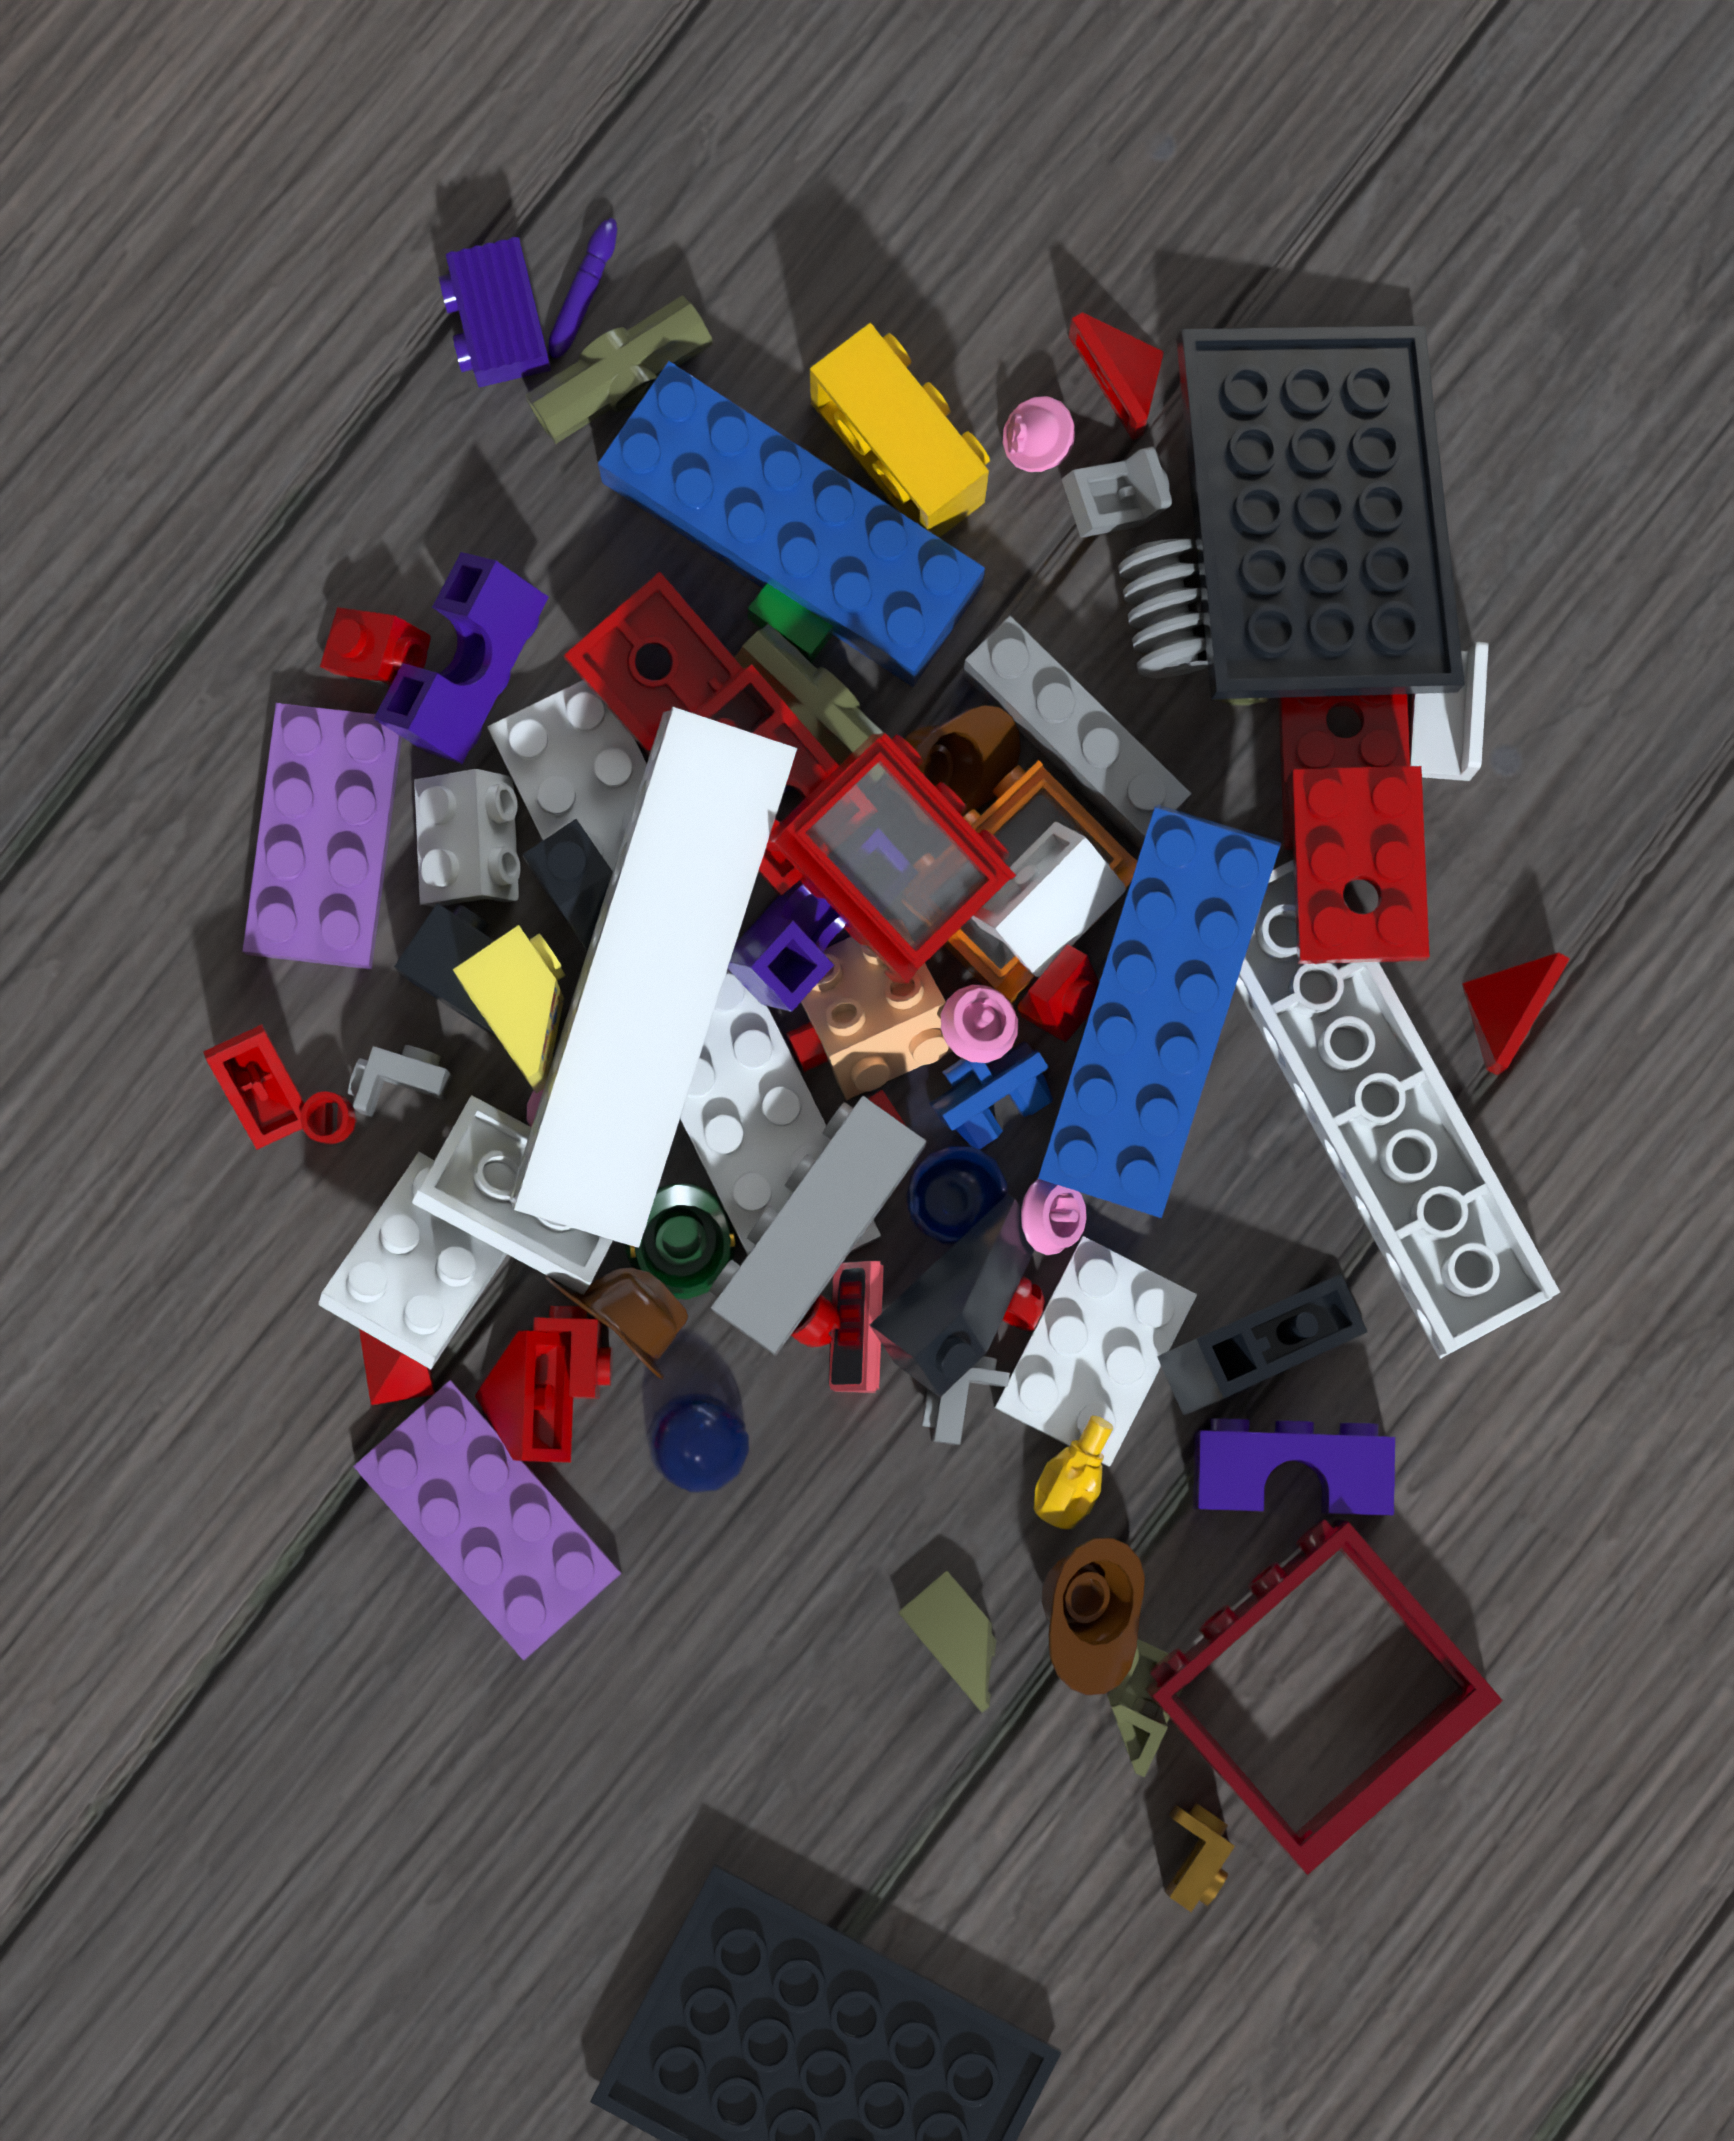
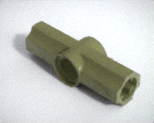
M682 295L628 330L624 327L616 328L595 339L582 351L578 362L525 395L526 401L546 434L557 444L610 409L614 412H620L640 402L668 361L676 366L684 364V362L713 345L712 337L692 303Z
M769 624L758 630L734 657L742 668L751 664L755 667L839 766L870 735L883 733L858 709L860 707L859 702L839 679L823 667L819 669L814 667L791 642L786 640ZM877 763L855 785L868 795L884 782L883 778L887 772Z

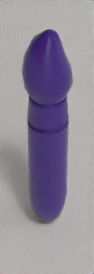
M609 218L603 221L588 241L587 255H585L578 268L579 271H577L549 337L548 350L552 358H559L564 355L571 347L600 282L605 263L612 257L615 250L618 230L615 219Z

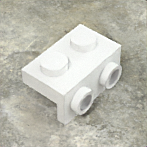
M479 769L415 779L420 905L435 907L437 903L445 906L483 899L500 902L517 901L519 897L518 878L520 876V861L516 850L515 816L517 813V799L514 793L513 779L510 776Z

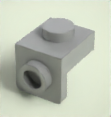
M1154 447L1140 449L1125 461L1072 470L1062 478V483L1081 538L1141 527L1172 504L1169 480L1166 472L1160 465Z
M405 1045L402 1055L373 1046L368 1060L358 1059L350 1079L348 1094L356 1097L353 1105L354 1109L361 1114L372 1117L384 1081L445 1100L453 1076L447 1069L438 1067L441 1056L435 1053Z
M983 1356L941 1397L927 1389L922 1426L934 1428L932 1442L960 1445L969 1382L1003 1388L1008 1386L1010 1373L996 1371L997 1359Z

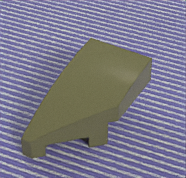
M946 1571L898 1613L983 1713L990 1707L989 1678L992 1656H995L997 1639L991 1633L992 1623L951 1574Z
M1138 1639L1131 1670L1120 1685L1107 1693V1698L1134 1772L1145 1778L1168 1728L1166 1724L1169 1720L1167 1714L1145 1689L1155 1681L1150 1675L1151 1670L1169 1653ZM1181 1689V1690L1176 1694L1178 1697L1180 1696V1694H1181V1692H1182L1183 1689Z

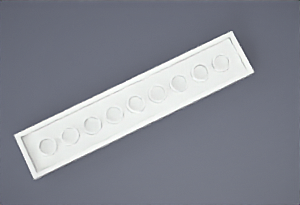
M582 680L487 727L542 839L545 840L574 819H577L613 871L647 764L635 739ZM727 968L680 1119L747 1255H749L755 1244L749 1241L747 1237L755 1224L769 1207L777 1213L780 1212L793 1194L791 1190L785 1187L793 1171L806 1155L817 1160L831 1139L822 1134L826 1124L767 1005L760 1004ZM874 1220L851 1252L881 1238Z

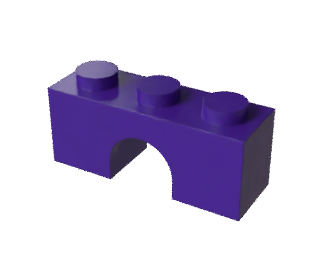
M460 552L432 606L433 609L447 617L456 630L457 649L453 660L440 673L402 663L374 720L429 754L463 764L468 752L478 742L482 732V725L497 696L506 688L510 679L511 669L525 642L535 632L539 623V616L549 596L496 560Z
M861 825L827 855L880 913L885 910L918 873L877 827ZM799 880L782 896L779 895L735 943L728 969L760 1004L792 1012L834 966L826 957L824 951L830 941L844 928L847 922L824 898L815 897Z
M1211 1419V1431L1200 1430L1195 1432L1193 1509L1264 1511V1488L1269 1474L1283 1462L1296 1461L1309 1467L1319 1479L1322 1490L1321 1513L1394 1515L1395 1437L1378 1436L1379 1424L1340 1423L1339 1435L1314 1434V1422L1275 1421V1433L1249 1432L1250 1420Z

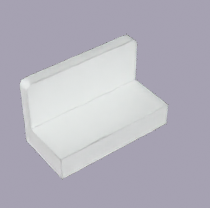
M1475 642L1468 652L1461 651L1465 685L1458 693L1412 694L1409 733L1410 766H1422L1423 778L1470 781L1481 768L1488 643Z
M1055 821L1010 867L1016 876L1009 880L971 918L981 929L1003 941L1031 974L1040 977L1066 945L1072 946L1125 892V885L1086 837Z

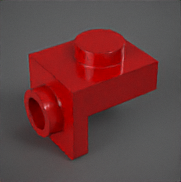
M337 607L320 667L335 675L380 681L391 686L402 663L424 668L431 637L425 631L396 615Z
M1067 944L1018 1004L1017 1008L1021 1017L1066 1043L1089 1016L1099 986V981L1088 956Z
M549 1306V1318L534 1317L533 1331L571 1334L569 1397L600 1399V1385L611 1386L613 1371V1348L602 1347V1322L598 1319H587L588 1312L579 1306Z

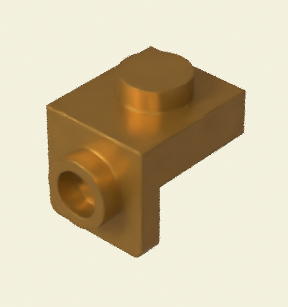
M1195 1803L1189 1813L1175 1805L1169 1814L1173 1820L1198 1836L1199 1840L1164 1891L1172 1900L1190 1912L1193 1911L1199 1901L1208 1906L1216 1897L1229 1874L1221 1867L1235 1847L1230 1841L1222 1837L1228 1824L1197 1803Z

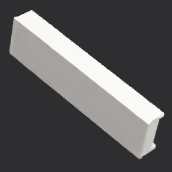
M672 707L671 711L663 712L509 1197V1202L514 1205V1210L639 1248L797 748Z
M1293 860L1274 869L1236 988L1440 1359L1549 1301L1553 1296L1559 1294L1560 1291L1379 962L1297 964Z

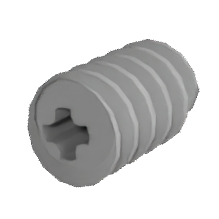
M1176 538L1148 542L1128 550L1125 553L1128 557L1118 565L1120 577L1133 581L1123 589V594L1126 602L1138 605L1127 615L1130 626L1142 629L1132 638L1134 650L1148 654L1137 662L1138 674L1144 677L1155 679L1174 677L1208 667L1207 661L1198 660L1197 655L1206 650L1205 637L1194 636L1193 629L1204 624L1203 613L1189 611L1188 608L1189 604L1201 598L1200 588L1184 586V580L1199 573L1198 564L1182 563L1179 560V556L1195 548L1194 540Z

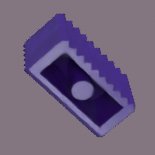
M511 237L508 240L486 243L483 246L475 245L471 249L463 248L458 252L451 251L447 253L446 259L450 274L438 276L447 313L459 311L464 333L452 335L461 372L473 370L478 387L480 388L551 371L519 237Z

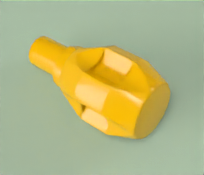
M1092 1415L1079 1440H1073L1069 1447L1064 1448L1047 1462L1036 1483L1033 1506L1035 1513L1042 1520L1060 1529L1068 1530L1074 1528L1090 1514L1101 1492L1103 1468L1101 1463L1104 1459V1455L1101 1452L1114 1428L1110 1422Z

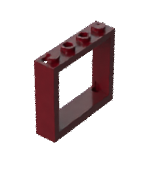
M1323 1519L1312 1526L1296 1542L1301 1551L1282 1568L1277 1562H1274L1261 1571L1247 1586L1252 1595L1234 1611L1228 1605H1225L1210 1616L1198 1630L1204 1637L1185 1654L1180 1648H1177L1157 1663L1150 1672L1155 1681L1145 1689L1291 1860L1307 1875L1503 1701L1349 1522L1337 1519L1331 1525ZM1340 1550L1458 1688L1295 1833L1176 1694Z

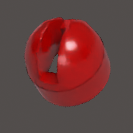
M323 1091L307 1099L301 1110L300 1121L304 1132L312 1140L325 1144H336L346 1140L354 1131L357 1117L355 1109L347 1098L333 1092ZM332 1104H338L337 1131L332 1134Z
M1022 1276L1002 1321L1025 1331H1034L1045 1305L1043 1290L1038 1285L1032 1284L1031 1280Z
M820 1294L791 1336L808 1347H821L830 1344L833 1338L829 1335V1332L832 1328L840 1329L841 1326L839 1311L831 1301Z

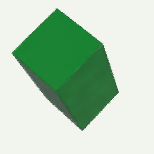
M768 583L748 607V619L761 629L767 624L772 626L786 640L791 642L810 663L813 662L833 636L832 625Z

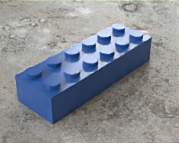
M670 361L663 368L598 462L603 484L761 588H764L768 583L832 625L834 636L913 688L983 586L985 567Z
M1161 805L1154 807L1038 1179L1162 1218L1281 846L1280 842Z

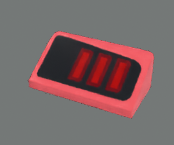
M880 1261L842 1263L833 1275L832 1303L839 1311L841 1321L840 1329L832 1328L831 1330L833 1341L830 1347L829 1386L835 1392L876 1393V1390H879L881 1342L870 1327V1324L882 1313L884 1265H880Z

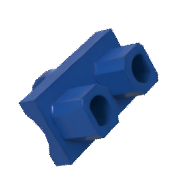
M1025 1041L993 1062L977 1063L961 1058L942 1071L953 1088L929 1104L937 1117L952 1131L956 1130L975 1150H979L998 1138L1003 1132L988 1107L1006 1095L1010 1097L1016 1109L1023 1117L1036 1113L1052 1102L1053 1098L1046 1079L1042 1074L1049 1067L1037 1050L1033 1051Z

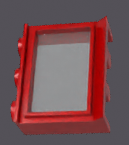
M886 733L870 735L771 831L766 847L770 851H780L803 875L800 881L807 890L817 898H824L847 922L844 928L850 936L859 944L869 946L888 966L884 973L891 981L908 984L917 970L1009 880H1012L1016 874L1005 863L1010 854L1002 843L986 829H982L977 833L961 816L967 808L957 794L943 782H939L934 786L918 769L923 763V759L918 752L898 734L891 739Z

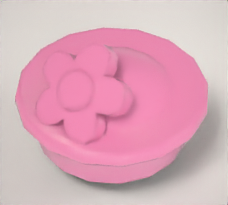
M1048 396L1033 397L1020 403L1009 415L1003 429L1002 443L1007 458L1015 467L1027 472H1043L1060 465L1069 456L1074 445L1075 431L1071 413L1061 401Z
M970 985L958 989L947 999L941 1012V1031L946 1044L957 1056L970 1062L988 1063L1001 1058L1012 1048L1018 1034V1018L1013 1005L1001 992L989 986Z
M1041 1179L1036 1180L1026 1192L1021 1208L1022 1229L1027 1242L1035 1251L1045 1255L1060 1253L1064 1248L1072 1246L1079 1240L1084 1231L1087 1218L1086 1205L1081 1193Z

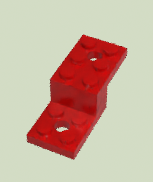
M658 572L563 655L565 660L649 756L663 712L671 711L672 707L797 748L785 786L796 789L801 794L803 800L839 767L755 667L751 664L742 668L661 572ZM656 644L663 647L669 654L671 665L669 672L663 679L652 681L645 679L639 674L636 669L635 658L642 646ZM854 785L806 834L828 855L877 812V809L859 788ZM775 819L771 831H773L781 822ZM767 847L765 848L758 872L774 891L782 896L803 875L780 851H770Z
M1407 694L1278 698L1284 850H1293L1297 964L1426 961L1430 954L1422 766H1410ZM1338 706H1346L1353 709L1361 721L1360 732L1350 738H1341L1334 735L1327 726V713L1332 708ZM1354 880H1364L1370 883L1378 895V904L1375 910L1367 914H1358L1351 911L1343 899L1345 885Z

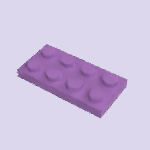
M276 703L243 952L246 955L372 969L402 742L400 735L374 720L376 714Z
M451 1380L353 1466L523 1660H526L622 1574L524 1461H513L494 1427Z

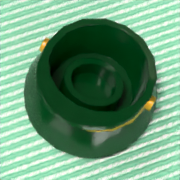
M670 1184L657 1189L639 1248L624 1244L625 1252L631 1268L651 1273L677 1299L688 1300L709 1293L711 1286L730 1260H734L736 1231L722 1202L707 1189L693 1184Z

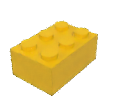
M870 322L810 368L811 405L896 510L940 538L985 503L989 470L985 465L990 462V458L972 433L966 431L960 435L946 416L951 413V410L940 392L930 382L921 386L907 369L911 365V359L900 342L890 333L882 337Z

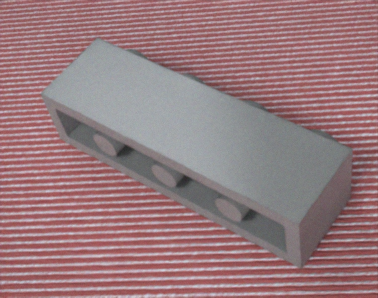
M1011 616L965 659L963 677L993 706L1000 707L1012 716L1019 732L1140 851L1155 806L1161 805L1180 812L1186 807L1191 793Z
M864 1096L861 1097L854 1108L844 1102L836 1111L822 1132L831 1141L817 1160H814L809 1155H806L801 1160L785 1184V1187L791 1190L793 1194L779 1213L770 1207L763 1213L747 1237L749 1241L755 1244V1247L741 1266L730 1260L709 1290L710 1293L717 1297V1300L711 1307L713 1312L775 1356L925 1148V1139Z

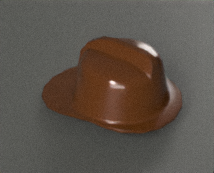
M980 705L968 709L942 725L919 728L904 738L923 759V763L918 769L934 786L939 782H943L963 801L967 810L961 815L962 817L972 809L978 808L996 796L992 792L993 789L1009 772L1017 767L1021 752L1020 734L1012 716L1000 707ZM887 773L883 778L886 787L897 792L899 797L912 808L916 818L926 827L938 828Z
M634 1268L615 1269L591 1283L583 1295L579 1292L575 1293L547 1275L545 1276V1279L611 1328L660 1379L664 1378L656 1362L686 1324L688 1313L685 1307L658 1278L649 1272Z
M1111 1537L1093 1538L1076 1547L1069 1556L1059 1560L1052 1567L1042 1586L1041 1602L1046 1619L1050 1622L1048 1634L1050 1659L1058 1677L1070 1689L1084 1695L1106 1694L1120 1685L1131 1670L1137 1649L1145 1575L1139 1557L1129 1545Z

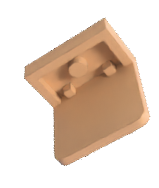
M887 920L910 946L914 943L901 920ZM852 937L825 949L824 954L834 966L807 994L801 1003L824 1047L837 1083L846 1100L864 1092L876 1090L887 1081L922 1065L934 1063L944 1055L952 1052V1049L946 1044L941 1031V1012L946 1001L925 963L917 970L910 982L905 984L891 981L884 973L888 966L869 946L859 944Z

